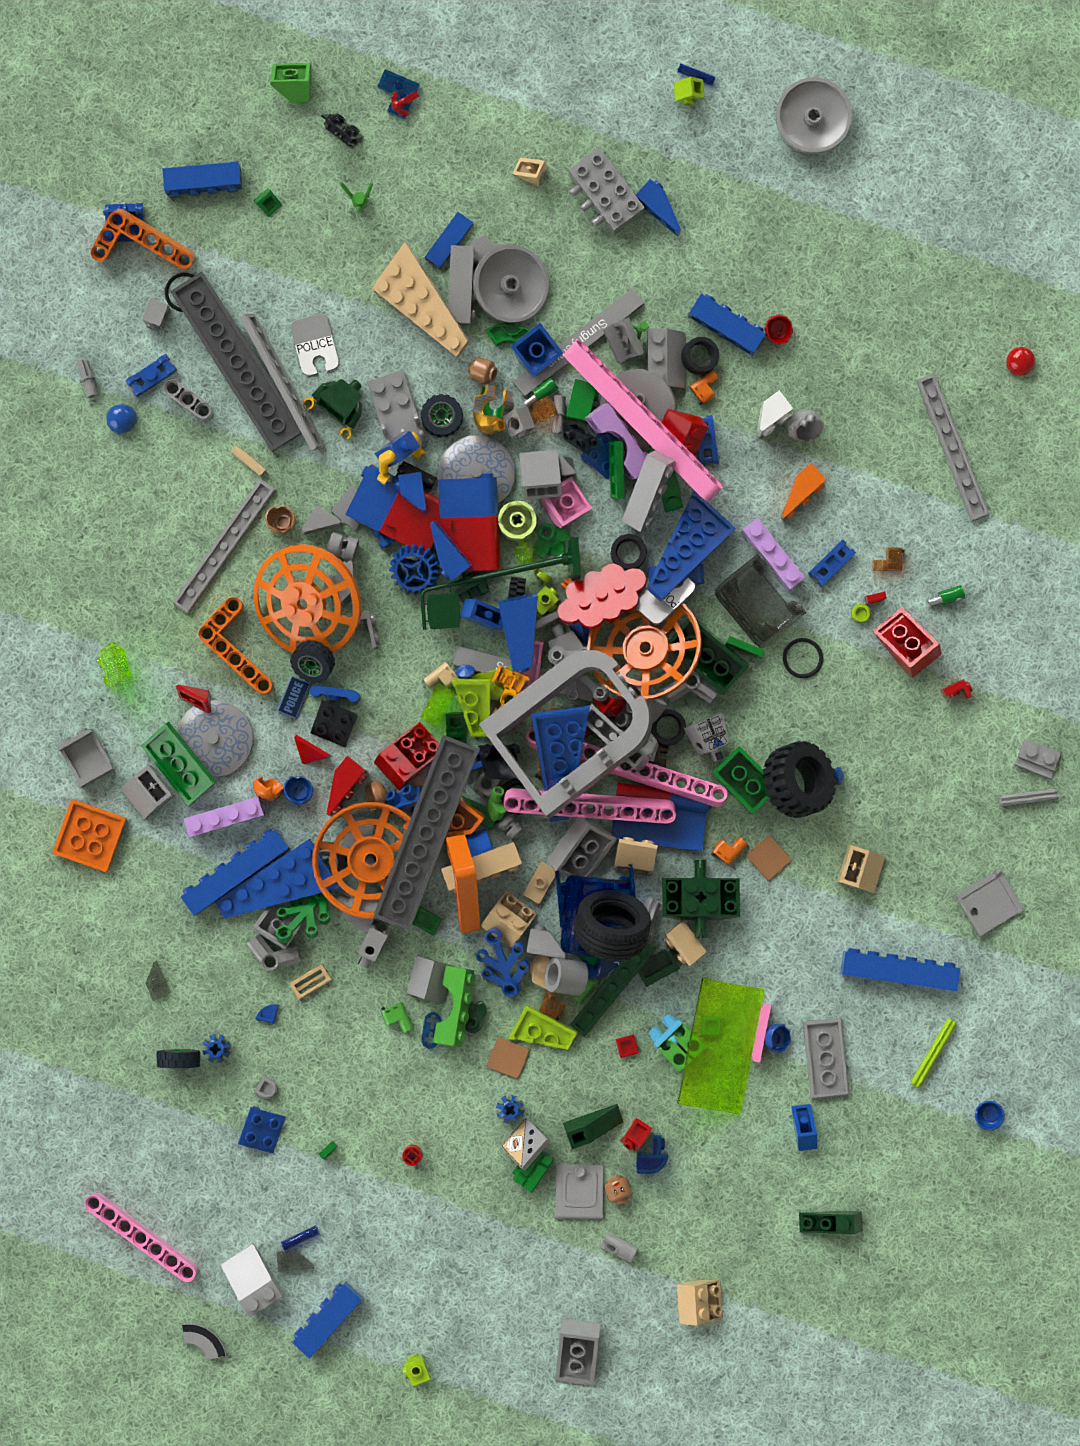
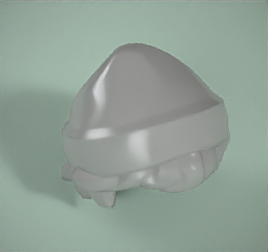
M812 410L794 412L786 424L788 436L800 442H809L810 439L815 440L824 428L823 420Z

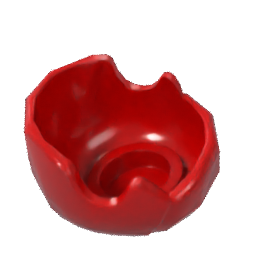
M780 314L771 316L764 326L765 336L770 342L778 345L787 343L793 334L792 322L788 317Z
M1026 347L1012 349L1006 358L1007 368L1016 376L1027 375L1034 368L1036 362L1035 355Z

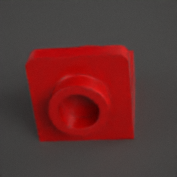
M964 679L940 690L943 697L949 695L952 698L960 694V689L965 699L972 697V688L969 682H965Z
M610 696L603 702L597 701L594 697L592 698L603 714L617 717L626 705L624 700L611 698Z
M636 1117L620 1141L628 1150L636 1152L642 1146L652 1128Z

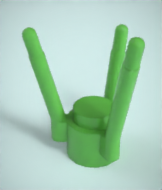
M340 182V186L352 200L353 206L361 213L362 209L367 206V199L370 198L373 183L370 182L365 194L361 192L352 194L346 185Z

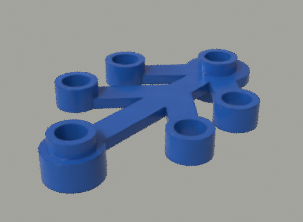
M490 928L485 935V940L488 944L493 945L497 960L490 957L487 950L480 949L476 954V959L489 965L483 969L481 975L484 979L491 980L501 986L505 996L515 997L521 989L519 981L530 968V963L528 960H521L513 978L510 969L517 957L523 953L525 947L523 943L516 942L512 947L510 956L506 960L500 942L502 933L497 928ZM515 947H520L521 951L516 950ZM479 954H484L485 958L480 957ZM521 964H525L527 968L521 967ZM493 968L501 972L503 978L494 974ZM485 971H489L491 975H486Z

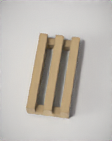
M322 963L290 982L289 985L298 1000L332 979ZM322 970L321 974L296 988V983L316 971ZM321 977H326V980L300 994L298 992Z

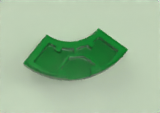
M500 323L485 330V333L495 346H498L502 343L514 344L530 330L519 324Z

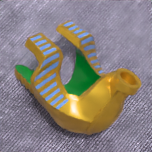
M488 384L486 387L481 388L480 395L475 396L473 406V420L479 431L484 434H495L506 429V423L502 416L514 409L512 391L504 390L503 405L493 410L489 407L488 402L494 400L495 386Z

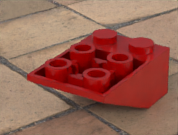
M418 722L381 751L374 764L400 791L432 763L439 742Z
M349 756L345 757L334 772L326 812L328 816H332L342 810L344 807L341 805L345 799L349 800L356 792L353 790L357 784L362 785L368 777L365 775L367 770Z

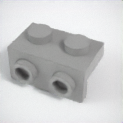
M629 317L603 328L617 363L644 353L642 344L638 340Z

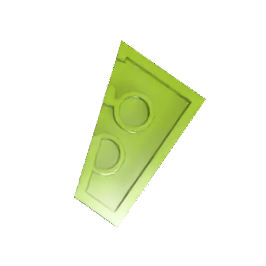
M452 678L451 681L453 687H455L458 701L461 704L470 735L474 737H487L479 724L491 716V679Z
M526 1004L508 1039L545 1044V1046L568 1050L578 1031Z

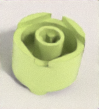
M524 501L507 503L502 507L498 516L499 529L503 536L511 541L520 542L528 539L536 529L537 519L533 508ZM520 517L522 524L514 525L513 519Z

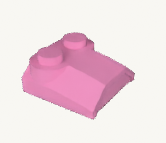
M573 477L561 483L562 496L540 498L541 504L548 516L560 529L592 509V506L589 505L574 482Z

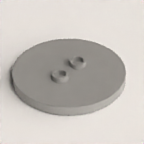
M631 369L616 376L660 422H662L667 409L676 410V401L670 386L656 373L644 369ZM601 395L600 405H601V404H607V403H608L609 405H611V404ZM617 412L616 415L618 416V418L620 420H623L628 426L627 430L630 433V435H633L638 440V446L649 445V443Z

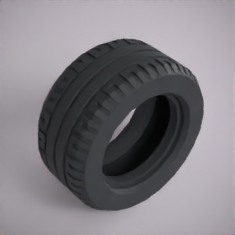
M601 890L588 895L579 904L574 924V935L580 946L589 954L608 961H624L640 954L645 948L651 927V917L644 904L634 896L621 891ZM599 922H613L626 929H613Z

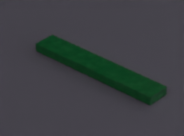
M647 941L645 948L640 954L631 959L621 961L573 1019L570 1026L585 1037L657 948Z

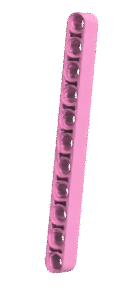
M576 340L564 353V357L657 452L674 460V470L705 501L710 502L723 488L721 483L583 342Z
M531 727L526 732V742L530 748L537 750L536 741L530 739V736L535 735L534 727ZM583 742L579 764H583L589 759L584 756L587 752H592L595 755L601 747ZM626 761L610 772V774L713 807H722L727 799V790L720 785L651 763H647L641 769L647 770L650 773L648 776H642L632 767L629 770H623L621 766L628 764ZM663 775L666 776L668 780L666 782H661L658 780V777ZM683 781L686 787L679 788L676 783ZM701 787L705 792L698 794L695 792V788ZM715 793L722 794L723 798L721 800H716L713 797V795Z

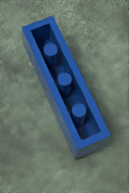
M238 161L162 168L164 191L171 198L181 197V194L198 196L201 192L218 194L222 190L233 193L237 192L238 189H242L241 168Z
M701 294L690 310L688 317L753 356L766 335L763 332L764 329L756 324L754 326L747 322L748 319L740 314L735 315L728 306L724 304L719 305L712 296Z
M346 1281L343 1285L339 1283L333 1289L334 1295L330 1299L326 1297L319 1305L321 1310L317 1314L313 1312L306 1320L308 1324L304 1329L300 1327L293 1335L295 1339L292 1343L309 1359L363 1298Z

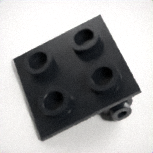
M340 114L321 115L326 120L324 122L326 129L336 137L342 132L339 139L349 147L352 146L354 148L358 143L356 139L364 137L359 133L360 130L354 125L349 126L344 122L345 118Z
M322 700L310 733L346 747L358 714Z
M515 743L506 745L518 761L516 754L520 752V746ZM478 745L486 780L518 779L494 745Z

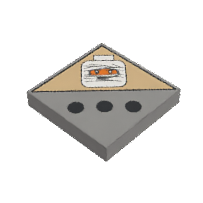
M525 1118L500 1147L525 1171L550 1143V1140L528 1118Z

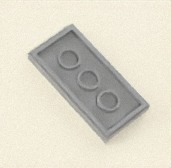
M841 1017L802 1021L810 1098L849 1095Z

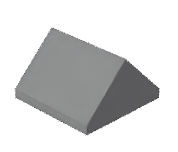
M275 905L269 906L252 929L283 949H287L303 922L292 933L293 936L290 942L282 943L277 939L276 930L280 926H288L295 917L290 915L287 920L281 921L276 913L279 907Z
M416 956L407 993L426 1000L444 1003L448 989L443 985L445 967L454 965Z

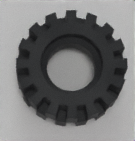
M511 576L507 599L524 596L526 578Z

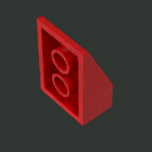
M900 608L873 630V633L912 678L942 655L940 644L903 608Z

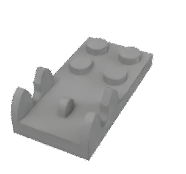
M403 370L367 381L386 444L408 431L417 433L421 445L425 444L426 440Z

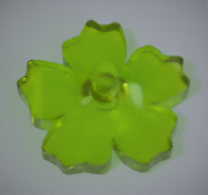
M522 541L520 546L514 549V554L518 555L517 560L519 563H532L534 560L532 555L535 554L534 551L536 549L534 546H529V543L526 541Z

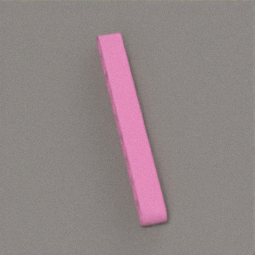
M509 789L505 792L504 807L508 812L545 815L537 803H528L529 800L534 799L526 789ZM581 794L571 802L575 804L574 806H566L554 815L666 824L673 822L676 818L675 805L671 800ZM509 799H516L517 801H516V802H510V801H508V800H509ZM592 804L594 807L587 808L586 805ZM609 805L613 806L612 809H606L605 807ZM626 807L633 808L630 811L624 810ZM646 808L652 809L650 812L643 811ZM664 810L671 811L670 813H663Z

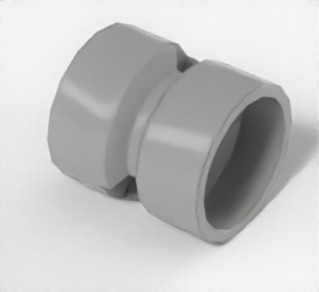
M333 532L327 551L337 558L341 557L343 561L348 562L350 560L353 562L357 553L359 539L353 537L344 538V535Z

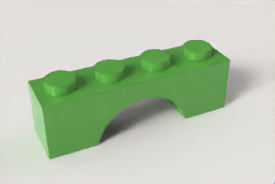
M453 966L445 967L443 985L449 989L453 996V1009L448 1018L436 1023L433 1043L462 1047L466 1038L465 1026L469 1019L468 1008L472 1001L471 990L475 982V970Z

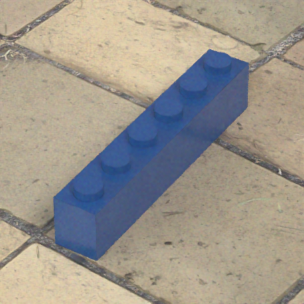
M269 829L261 835L263 838L260 841L256 842L254 840L246 846V851L243 853L238 851L230 857L231 861L225 865L223 862L214 868L215 873L210 876L209 874L204 875L198 880L200 882L195 887L190 885L183 890L184 895L181 896V899L193 916L202 912L290 849L278 830L272 831Z
M849 948L848 951H843L840 974L958 991L961 968L955 967V963L944 962L943 966L937 965L935 960L925 959V963L917 962L915 957L906 956V959L903 960L898 959V955L887 953L886 957L879 956V952L868 951L867 954H862L860 949Z

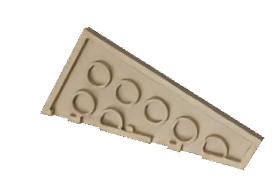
M404 242L372 289L452 354L459 357L470 341L460 325L455 321L451 311L445 305L431 279L419 264L420 262L414 256L407 242Z

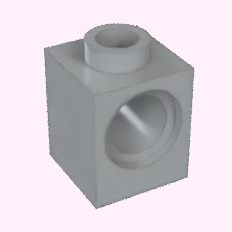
M150 299L142 318L146 327L157 331V328L163 330L170 307L167 304Z
M527 407L514 409L502 416L510 437L519 436V438H524L530 435L529 431L536 428Z
M484 771L473 786L476 788L475 793L483 798L485 796L490 797L493 788L501 781V779H490L492 787L487 790L483 789L481 782L485 779Z

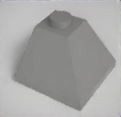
M535 925L534 929L530 928L527 953L565 959L564 951L550 931H546V927Z

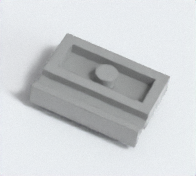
M1024 739L1014 765L1051 779L1061 753Z

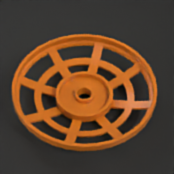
M291 545L272 554L259 569L253 590L254 605L261 625L278 645L293 653L298 641L315 640L323 643L324 646H327L334 653L351 640L360 622L361 597L357 583L350 570L335 555L313 545ZM305 552L314 554L310 565H289L286 554ZM279 557L282 569L273 576L268 584L261 579L262 574L267 566ZM321 558L332 564L343 576L344 581L334 585L333 581L318 569ZM302 570L308 573L305 580L295 581L291 571ZM285 575L288 586L284 591H281L274 586L278 579ZM315 575L324 581L328 586L327 589L322 591L313 583ZM259 587L267 591L269 615L265 617L262 614L259 603ZM349 588L352 597V618L341 615V600L338 592ZM272 595L281 599V610L274 612ZM331 595L335 604L334 613L326 610L325 598ZM300 599H304L307 602V608L301 606ZM286 616L293 623L291 632L278 619ZM323 617L332 620L330 626L323 633L316 624ZM274 622L281 632L290 637L289 645L275 635L268 626V623ZM338 623L349 625V629L343 639L332 647L326 637L334 631ZM300 626H309L315 636H299Z
M682 603L675 613L665 620L667 623L661 629L650 626V621L639 611L626 616L622 620L618 618L612 622L615 627L609 635L606 647L595 646L601 626L592 629L589 633L587 648L603 652L612 658L613 655H624L627 664L617 671L616 674L620 672L626 679V683L640 686L641 695L646 701L667 696L688 680L698 664L702 639L697 620L691 610ZM683 614L689 618L693 625L696 640L685 642L683 631L677 623ZM642 617L643 626L637 627L632 631L626 626L627 623ZM672 628L677 632L680 643L669 644L666 634ZM619 631H621L626 636L623 647H613L614 640ZM643 645H651L648 652H641ZM696 648V654L689 671L685 676L681 675L677 669L683 661L685 650ZM679 651L678 658L672 667L665 660L669 652ZM658 667L667 672L657 679L650 680V671ZM634 668L642 671V681L633 680L625 675ZM593 671L602 686L607 688L612 694L625 699L618 690L612 687L614 684L610 678L605 680L600 672ZM670 677L678 682L664 692L649 696V686L662 683Z
M363 802L348 806L334 814L325 823L315 841L312 866L318 887L332 905L352 916L374 918V912L359 911L362 899H380L382 892L365 894L367 883L378 882L383 891L386 884L385 877L389 875L394 863L393 852L399 849L404 837L396 827L387 823L390 811L403 818L408 824L410 821V817L406 813L389 804ZM361 808L382 809L379 820L364 819L355 822L350 812ZM344 816L348 826L339 833L334 843L322 841L330 826L337 819ZM377 825L374 836L366 837L362 836L358 827ZM384 828L393 832L399 840L389 845L381 839ZM352 831L356 842L353 843L350 849L339 846L344 836ZM320 848L331 851L330 866L333 875L324 880L321 878L318 866ZM336 853L347 856L348 867L339 872L336 867ZM368 854L376 856V862L373 865H368L365 862V857ZM353 874L354 877L360 880L357 891L350 888L342 878ZM337 882L345 892L354 896L352 907H347L336 900L326 887Z

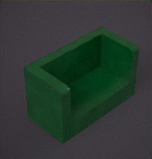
M666 948L650 957L638 971V974L644 985L648 987L680 968L670 949Z

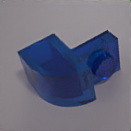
M653 1133L652 1152H637V1174L657 1173L666 1165L668 1153H661V1150L665 1149V1138H661V1133Z

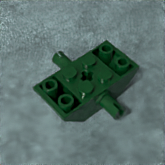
M694 860L693 878H662V917L677 920H694L695 938H700V930L702 931V938H707V920L740 917V878L706 877V860H701V868L699 867V860ZM698 895L705 898L702 903H699V900L696 899Z

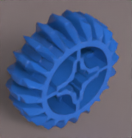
M415 543L412 547L406 545L404 549L400 548L398 553L393 555L394 559L390 561L392 567H390L389 571L394 573L391 575V579H397L394 584L401 585L400 591L406 588L407 594H410L413 590L414 595H417L419 591L421 593L425 588L436 586V580L440 578L438 572L441 571V568L437 566L439 560H434L436 554H429L430 548L425 551L424 545H420L418 548ZM415 556L418 557L419 560L415 561L412 559H407L406 557ZM424 562L428 567L429 574L427 573L428 571L424 568ZM419 564L418 570L412 575L413 568ZM402 568L406 570L407 576L404 575ZM414 578H416V579H419L420 581L423 580L424 582L417 583V582H413V581H411V580L414 579Z

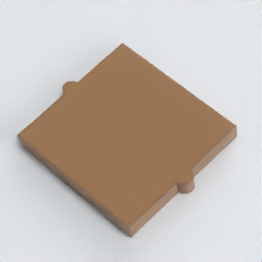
M770 835L760 843H756V847L746 855L768 881L777 872H781L782 868L791 861V858Z
M498 1037L493 1050L490 1051L491 1056L486 1067L518 1079L522 1067L525 1066V1059L529 1049Z

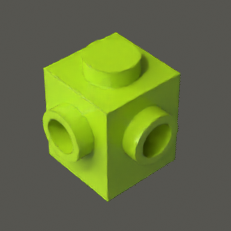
M690 76L675 82V102L683 103L684 106H691L696 101L704 99L703 79Z
M545 586L537 593V612L542 617L547 612L551 614L557 609V603L559 602L557 598L559 594L552 587L548 588Z
M417 1353L409 1355L404 1362L402 1371L405 1378H409L412 1387L430 1380L431 1374L423 1354L419 1356Z

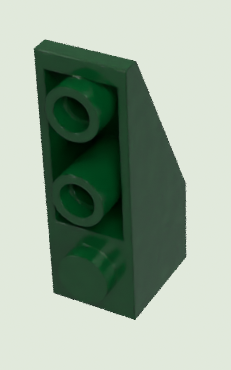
M618 1104L563 1122L570 1146L572 1149H575L598 1139L623 1123Z
M862 1211L800 1212V1232L855 1235L863 1231Z

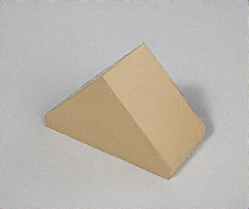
M520 157L513 175L539 187L547 170V162Z

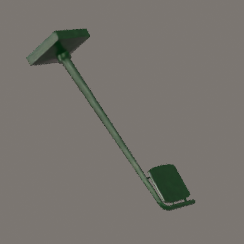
M578 537L570 538L567 554H562V556L425 588L420 595L423 630H427L426 622H429L431 630L459 627V600L456 593H451L452 586L558 564L568 566L572 580H580L581 564ZM450 587V593L428 595L427 603H424L426 592ZM425 605H427L428 620H426Z

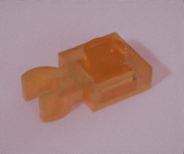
M546 396L532 404L534 410H529L534 424L537 420L544 422L558 414L550 396Z

